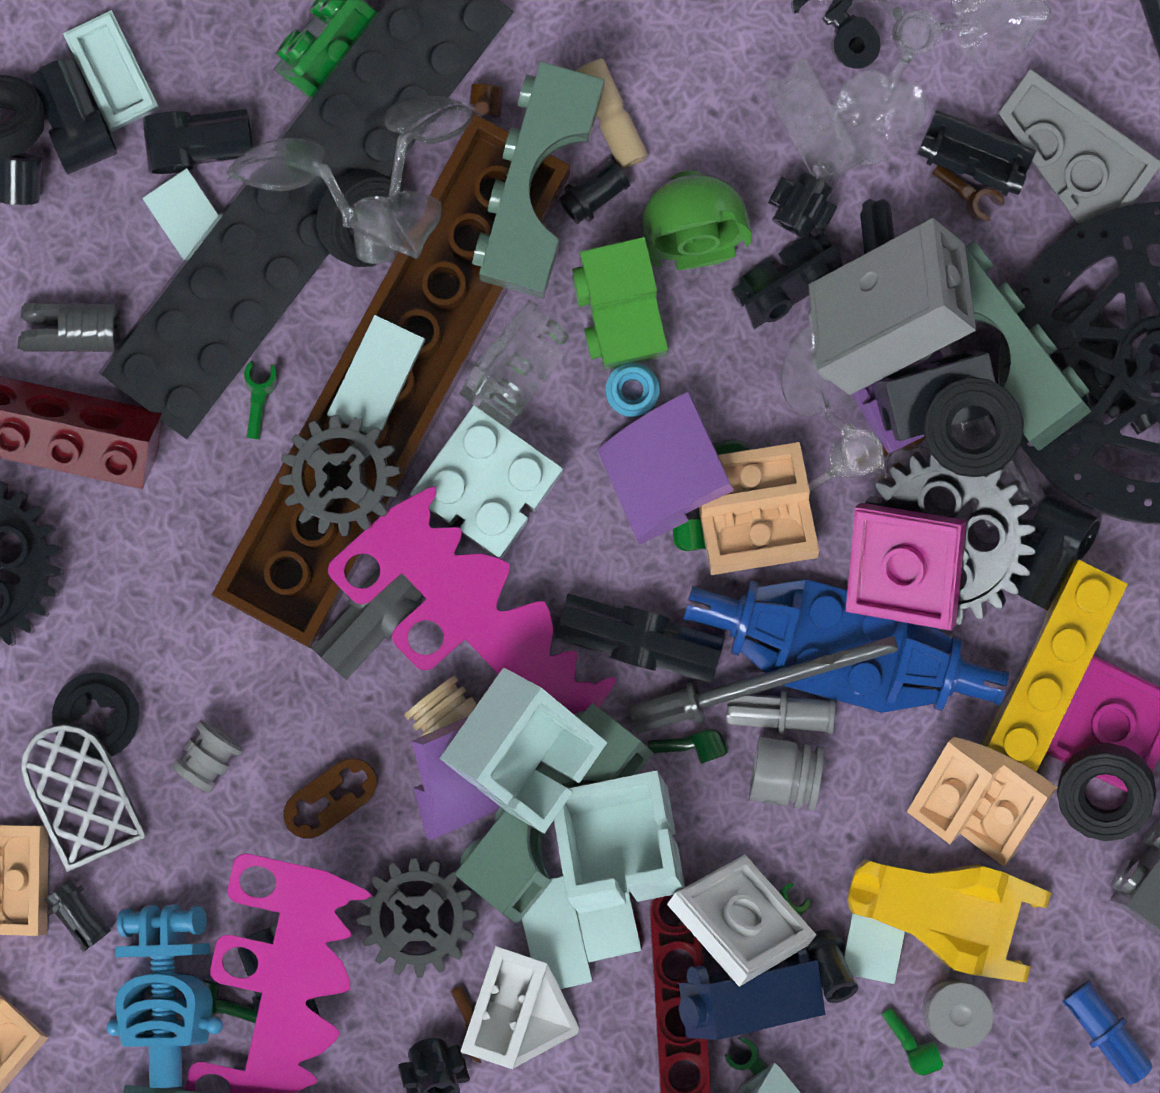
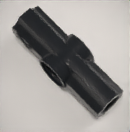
M569 593L567 594L555 635L556 639L563 640L565 643L610 654L609 658L652 671L660 668L709 683L713 682L725 638L718 637L716 634L670 623L671 619L662 615L625 605L621 609Z

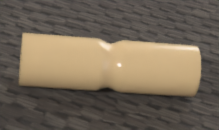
M604 59L592 61L577 69L576 72L604 79V91L596 117L600 121V129L617 165L623 170L648 158V153L629 113L624 110L622 97Z

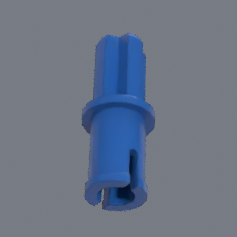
M1090 980L1080 985L1062 1000L1064 1006L1068 1007L1092 1038L1089 1045L1092 1048L1096 1046L1100 1048L1127 1084H1135L1150 1073L1153 1068L1152 1063L1123 1027L1127 1021L1124 1017L1118 1019L1094 989Z

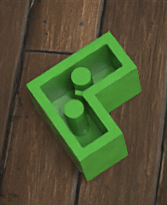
M645 237L581 251L580 267L572 268V281L578 306L589 305L593 326L584 328V333L591 360L601 358L603 369L608 370L627 363H638L667 356L668 347L656 300L657 287Z

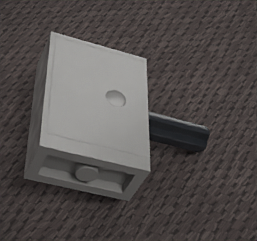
M868 199L862 204L863 210L860 213L864 255L809 284L811 308L808 315L814 335V366L823 379L833 382L849 395L918 360L924 361L928 359L933 352L976 331L965 243L934 218L895 238L891 205L885 199L877 201Z

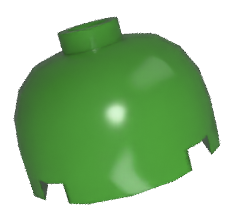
M683 171L672 176L669 182L660 186L649 198L642 214V234L646 240L650 261L654 266L661 268V259L677 260L675 262L677 270L716 265L736 256L735 245L743 240L747 248L752 239L749 216L743 199L726 181L709 175H702L698 171Z

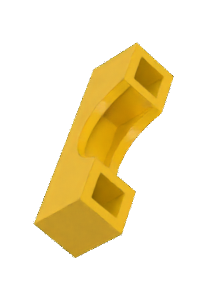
M1081 560L1073 562L1049 610H1046L1040 633L1017 681L999 707L981 745L1000 752L1037 772L1124 594L1127 583Z

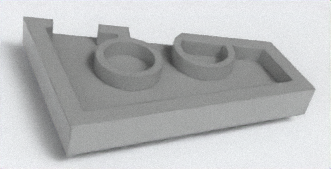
M1031 69L998 113L1018 143L1037 150L1032 162L1078 225L1105 212L1133 205L1160 167V160ZM1102 233L1100 236L1106 238L1108 234Z

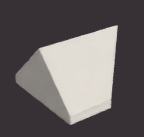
M495 946L460 1052L514 1069L578 1034L580 1028L548 963Z

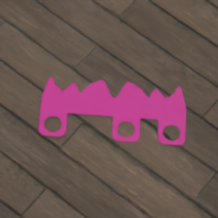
M436 486L427 488L388 509L389 513L386 516H380L372 524L371 528L360 534L330 562L328 567L329 576L357 604L369 603L401 573L421 592L426 600L396 626L392 633V640L395 646L420 670L434 668L460 643L466 640L498 674L504 667L538 685L574 715L580 711H586L591 703L599 708L615 684L616 678H605L595 684L592 682L575 681L578 656L575 650L565 651L553 656L549 655L553 626L545 601H536L507 611L497 610V601L509 574L510 564L502 559L482 553L454 554L460 541L462 530L459 527L431 528L429 526L430 510L428 508L436 496ZM368 554L377 560L380 566V575L372 586L356 588L346 580L344 574L345 565L354 555ZM424 620L435 622L443 632L441 647L436 652L428 655L415 652L408 642V634L412 626Z
M244 853L234 859L227 890L229 898L238 904L280 913L273 944L234 935H224L217 940L210 969L211 977L220 984L262 993L246 1068L243 1071L207 1062H196L189 1068L185 1090L196 1091L195 1085L200 1077L206 1074H217L228 1081L230 1093H296L317 1083V1078L300 1066L299 1062L322 1054L337 1040L340 1034L335 1026L313 1012L306 1005V1001L315 997L344 993L350 990V979L343 962L326 945V942L351 937V931L336 915L335 910L345 906L349 900H365L371 897L372 894L325 870ZM252 866L267 868L276 879L274 891L270 895L261 898L248 895L240 885V876L243 871ZM235 947L249 949L258 959V968L249 977H234L223 967L222 960L224 954Z

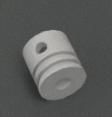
M759 737L750 781L749 800L781 806H788L789 802H793V808L801 809L802 804H807V810L814 811L821 784L824 747L817 746L815 751H811V745L803 744L802 749H798L795 742Z
M956 978L942 980L931 987L923 999L921 1012L925 1026L936 1039L948 1047L958 1049L974 1047L983 1041L992 1029L994 1012L991 1001L982 990L966 980Z

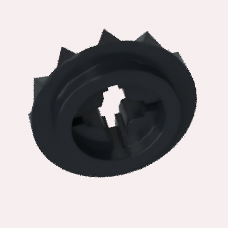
M104 673L83 674L68 682L57 695L52 710L53 725L60 723L75 724L74 721L82 719L83 715L89 713L88 703H90L88 694L90 693L100 708L109 707L113 709L117 707L119 712L111 714L112 717L104 720V739H102L101 733L97 732L94 725L79 724L96 734L112 757L128 747L140 726L139 703L128 685L118 678ZM65 731L61 744L80 752L85 737L76 732ZM90 742L86 754L102 759L100 752Z

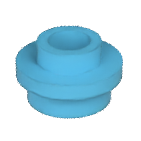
M627 363L619 366L610 374L606 383V398L609 405L614 411L625 417H640L647 414L653 409L659 398L660 387L658 379L648 367L642 364ZM637 381L641 384L643 394L639 399L632 401L623 396L622 387L626 382Z

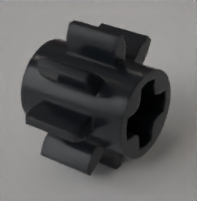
M801 171L797 172L792 182L781 177L768 202L770 205L778 208L772 220L783 229L807 239L813 228L824 233L837 209L836 205L828 202L833 189L820 179Z
M428 1038L415 1043L408 1051L410 1062L398 1064L402 1084L406 1088L407 1093H460L458 1083H465L470 1080L460 1047L454 1045L448 1048L447 1043L439 1038Z

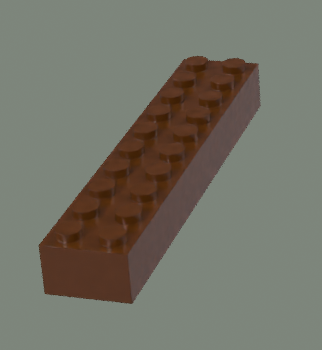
M473 114L299 433V435L310 439L312 434L309 423L312 421H318L325 430L329 429L331 417L327 413L374 315L425 338L420 353L382 430L380 439L377 441L380 448L394 445L396 451L386 460L388 466H398L402 469V473L389 477L388 484L396 487L398 490H400L508 291L506 288L480 281L479 273L481 266L472 264L480 233L491 234L496 217L495 213L487 211L496 179L506 182L511 161L503 159L509 132L476 114ZM549 155L541 163L533 177L530 188L531 205L542 225H544L570 177V165L552 155ZM343 423V428H349L348 425ZM333 438L323 442L321 445L329 449L333 454L344 453L355 441L347 438ZM293 444L288 454L297 455L300 449ZM370 456L371 458L365 464L366 482L375 489L377 470L372 456ZM356 457L341 466L330 465L329 470L333 473L334 477L326 493L340 485H347L349 487L352 485L353 481L349 479L348 472L352 468L350 465ZM283 462L216 585L212 596L312 649L344 593L329 576V564L364 530L356 520L352 521L351 533L347 536H341L338 523H333L327 533H319L318 524L320 519L317 517L306 523H301L299 517L304 510L303 505L299 503L287 506L285 500L295 493L293 485L279 483L280 477L292 474L293 467ZM306 463L305 483L310 494L316 487L315 469ZM384 496L382 502L389 509L395 497ZM337 498L332 505H329L327 510L347 513L360 508V506L349 498ZM373 511L369 514L372 524L380 517V515ZM364 554L354 555L347 561L344 574L348 582H350Z

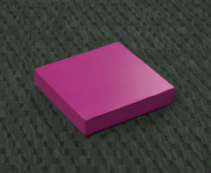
M859 503L855 507L846 612L952 630L956 626L966 520Z
M1093 655L1046 754L1067 764L1073 754L1089 745L1111 743L1125 746L1140 755L1151 771H1153L1160 757V687ZM1105 774L1095 777L1128 793L1123 781L1116 776Z

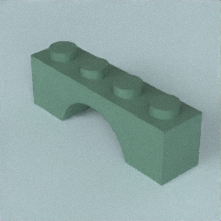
M541 61L536 76L526 74L518 101V106L527 108L521 129L510 128L503 153V159L511 161L506 182L496 179L487 211L496 214L491 234L480 233L472 261L473 265L481 266L479 273L480 281L544 299L559 248V239L549 232L535 215L530 201L531 183L541 163L553 152L571 144L589 142L604 91V79Z
M973 240L965 246L974 318L977 322L989 324L1000 330L1008 342L1011 365L1004 388L1008 390L1019 404L1024 421L1023 434L1040 451L1092 412L1082 399L1090 391L1071 366H1068L1062 372L1049 356L1057 350V347L1038 323L1031 329H1028L1018 315L1025 308V305L1006 281L998 288L986 273L994 265L976 241Z
M591 703L586 711H580L575 716L608 743L581 782L577 783L542 762L538 764L535 770L566 788H573L637 775L654 753L633 734L595 704ZM500 807L495 815L494 820L496 823L483 839L479 838L467 847L460 859L461 866L454 875L501 914L518 924L552 881L542 859L541 845L543 833Z

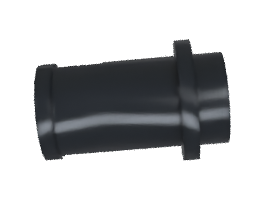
M608 159L604 165L576 186L566 185L564 187L565 194L559 197V201L563 209L576 224H579L584 219L590 222L594 219L593 212L623 190H627L630 187V183L617 164L615 165L612 159Z
M70 879L44 900L50 906L47 913L49 915L53 913L57 915L84 952L107 935L111 929L109 926H106L81 892L85 889L82 884L76 887Z
M831 930L814 932L816 936L805 948L808 960H818L824 997L829 1003L845 1001L852 997L859 987L855 979H853L842 954L844 942L842 938L835 936Z

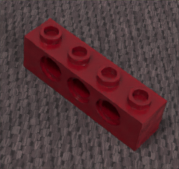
M0 376V458L143 489L157 458L163 413L150 412L146 408Z

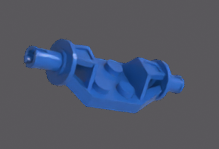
M807 579L758 587V582L750 580L746 594L740 595L739 599L702 590L692 585L688 601L709 606L710 609L706 610L687 605L683 620H692L730 631V637H733L731 654L739 656L741 652L763 673L831 655L887 637H896L898 650L894 653L781 686L880 713L933 704V709L942 711L948 696L951 697L953 692L993 702L999 706L1005 695L1004 690L985 686L984 681L1007 686L1009 671H1000L963 661V655L960 654L961 637L953 635L950 639L934 627L846 612L847 590ZM745 635L778 648V653L746 639ZM903 683H907V684H915V685H923V686H932V687H936V689H935V690H931V689L904 687V686H902V685H903Z

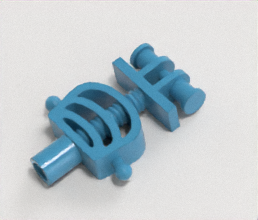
M172 904L164 906L161 911L156 905H147L139 912H134L132 909H122L117 916L119 934L122 937H131L133 934L139 933V945L116 946L115 958L150 957L153 959L150 962L153 965L150 968L153 972L150 975L131 979L118 990L115 999L117 1019L110 1020L107 1023L106 1029L112 1036L120 1035L121 1043L124 1047L148 1046L149 1088L182 1087L181 1046L205 1044L208 1042L209 1033L218 1034L223 1029L222 1020L218 1017H211L213 999L209 987L202 980L192 975L175 973L173 971L175 969L173 965L175 963V960H173L175 956L210 954V943L185 944V932L201 935L206 929L207 917L205 910L201 906H193L190 910H182L179 905ZM152 986L151 992L154 993L151 996L152 999L142 1001L143 994ZM175 986L182 991L185 998H175L176 995L173 993L176 989L173 987ZM154 1011L152 1013V1016H154L152 1021L144 1022L145 1016ZM176 1012L182 1015L184 1020L176 1019L174 1017Z

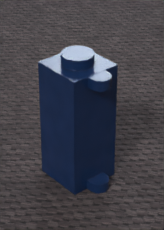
M803 948L740 987L727 972L708 976V972L703 965L690 967L687 971L688 981L679 983L681 995L679 1012L681 1020L685 1025L686 1038L720 1040L826 1015L818 960H808L806 948Z

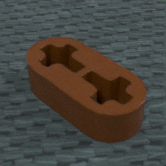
M358 758L345 759L331 767L293 794L286 802L283 815L287 829L297 837L313 839L340 823L368 803L375 795L378 787V777L374 768L366 761ZM346 768H349L353 773L363 770L368 778L362 783L365 793L358 798L356 794L350 792L336 800L331 792L344 782L341 772ZM326 797L331 805L318 814L317 817L321 824L316 829H313L309 824L299 827L294 820L300 813L296 804L304 799L307 804L311 805Z

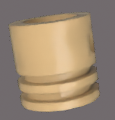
M455 675L434 689L404 714L407 720L414 719L415 723L412 727L415 731L421 729L424 732L420 737L470 716L477 706L473 697L466 699L464 696L467 692L464 686L458 688L455 685L459 681Z

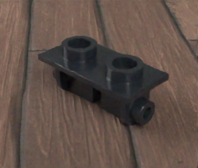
M936 110L917 155L926 158V164L929 166L934 163L958 174H967L972 176L973 180L1002 191L1001 195L1007 196L1009 192L1015 195L1020 194L1027 177L1026 173L1037 150Z
M823 232L815 237L810 233L807 239L802 238L778 253L779 258L787 268L779 274L771 261L767 260L745 275L737 278L739 284L731 288V292L741 307L745 306L754 329L765 322H775L783 318L794 304L810 295V283L843 266L837 246H832Z

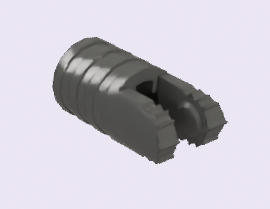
M24 303V306L21 307L20 318L24 319L27 324L58 326V329H26L21 331V336L18 337L17 349L24 352H114L119 346L120 313L117 303Z

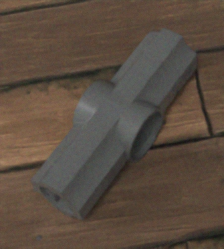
M380 568L360 588L372 586L379 578ZM401 573L369 603L357 604L350 599L348 602L350 607L317 640L312 650L344 679L348 680L385 638L387 640L392 638L395 627L421 605L418 601L423 595Z

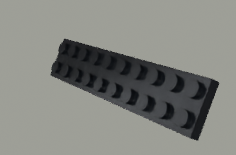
M383 0L98 373L148 411L162 412L161 421L185 439H188L329 255V251L319 239L316 227L318 206L326 190L340 176L354 170L372 169L389 176L514 11L500 0ZM364 200L353 208L349 216L348 227L352 225L370 200Z

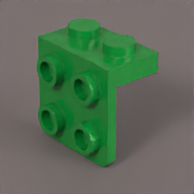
M315 0L309 8V12L314 17L302 32L295 28L283 40L276 51V55L281 59L273 70L309 98L375 12L363 0Z

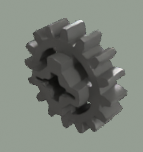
M340 415L331 416L328 430H325L318 421L310 422L309 427L312 437L307 439L298 434L294 435L292 441L300 450L297 455L285 454L281 458L284 463L293 467L292 474L279 478L280 484L293 485L295 491L285 500L286 505L301 503L304 510L301 512L299 521L306 523L314 517L319 518L318 532L322 534L327 533L333 523H338L341 536L350 535L352 521L355 520L364 531L371 528L372 523L369 514L373 511L380 516H386L389 510L382 502L383 497H396L400 492L396 487L388 484L389 477L402 473L401 467L388 466L386 460L396 451L394 445L380 448L377 441L380 439L382 430L374 428L367 434L362 433L363 419L354 417L349 428H343ZM333 438H347L355 441L344 453L333 454L329 449L321 445L323 442ZM370 456H372L377 470L375 489L366 482L365 464L371 458ZM356 457L350 465L352 468L348 472L349 479L353 481L350 487L340 485L326 493L334 477L333 473L329 470L330 465L341 466ZM306 463L315 469L316 487L310 494L305 483ZM337 498H349L360 506V508L347 513L327 510L329 505H332Z
M411 858L409 871L402 872L401 868L394 862L389 865L392 879L387 882L375 875L371 881L378 890L376 896L372 895L365 900H360L366 906L371 907L370 914L357 918L359 925L371 926L372 933L362 943L364 946H371L376 943L380 946L381 950L375 959L378 964L386 961L389 957L395 959L394 973L400 975L406 965L410 964L414 965L417 978H422L428 963H432L435 969L441 973L446 969L443 956L448 953L458 960L463 956V952L456 944L458 939H473L474 933L464 928L463 925L464 921L476 918L477 911L464 909L462 904L463 901L472 895L470 889H463L458 892L455 890L453 885L458 879L454 875L456 871L449 874L445 879L439 876V861L434 860L428 871L421 870L418 858ZM409 881H425L434 884L426 894L409 895L398 886ZM447 898H449L454 911V925L451 933L440 923V906ZM398 900L406 906L409 904L414 909H417L422 904L426 905L430 910L426 919L431 924L430 928L437 935L429 929L425 930L421 926L416 927L413 931L409 930L405 926L409 916L404 911L405 907ZM384 902L394 911L395 928L387 937L381 924V909ZM426 940L432 947L436 948L424 954H412L402 951V948L409 941Z

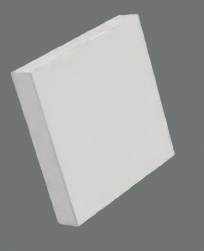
M745 854L679 890L667 904L739 987L807 947L816 936L814 931Z

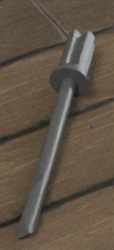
M887 637L699 693L694 681H688L686 683L687 688H683L679 692L629 706L636 734H640L688 719H696L699 724L705 722L703 708L894 653L898 650L896 637Z

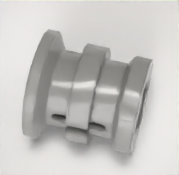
M200 720L197 723L200 735L196 740L189 739L184 747L187 753L183 759H176L171 767L191 784L209 793L216 786L214 783L218 774L224 776L230 765L227 761L230 756H241L244 750L229 735L217 727Z

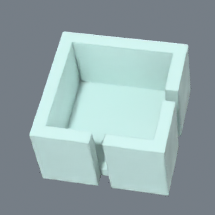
M474 405L410 495L414 496L427 488L436 486V496L428 509L451 526L460 516L465 520L460 527L462 534L494 557L502 559L529 522L528 517L519 511L526 503V507L536 512L562 476L563 468Z
M503 667L439 759L476 786L478 790L506 812L545 833L573 792L535 770L538 764L542 762L580 783L608 742L544 689Z
M658 770L568 788L573 793L554 819L566 897L578 914L627 904L625 893L631 892L636 901L639 902L674 895L679 890L685 888L678 845L672 836L676 833L668 787Z

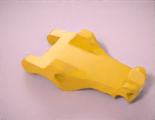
M865 859L854 870L847 894V904L851 913L877 920L912 934L949 968L974 976L1027 983L1031 966L1023 964L1020 960L1011 961L1006 959L1021 903H1029L1033 908L1043 907L1048 909L1052 893L1005 872L977 864L925 873L883 865Z

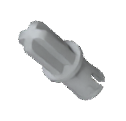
M781 691V696L750 694L727 701L726 719L727 723L731 725L778 728V734H784V729L820 731L833 734L835 717L834 699L821 700L787 697V691Z

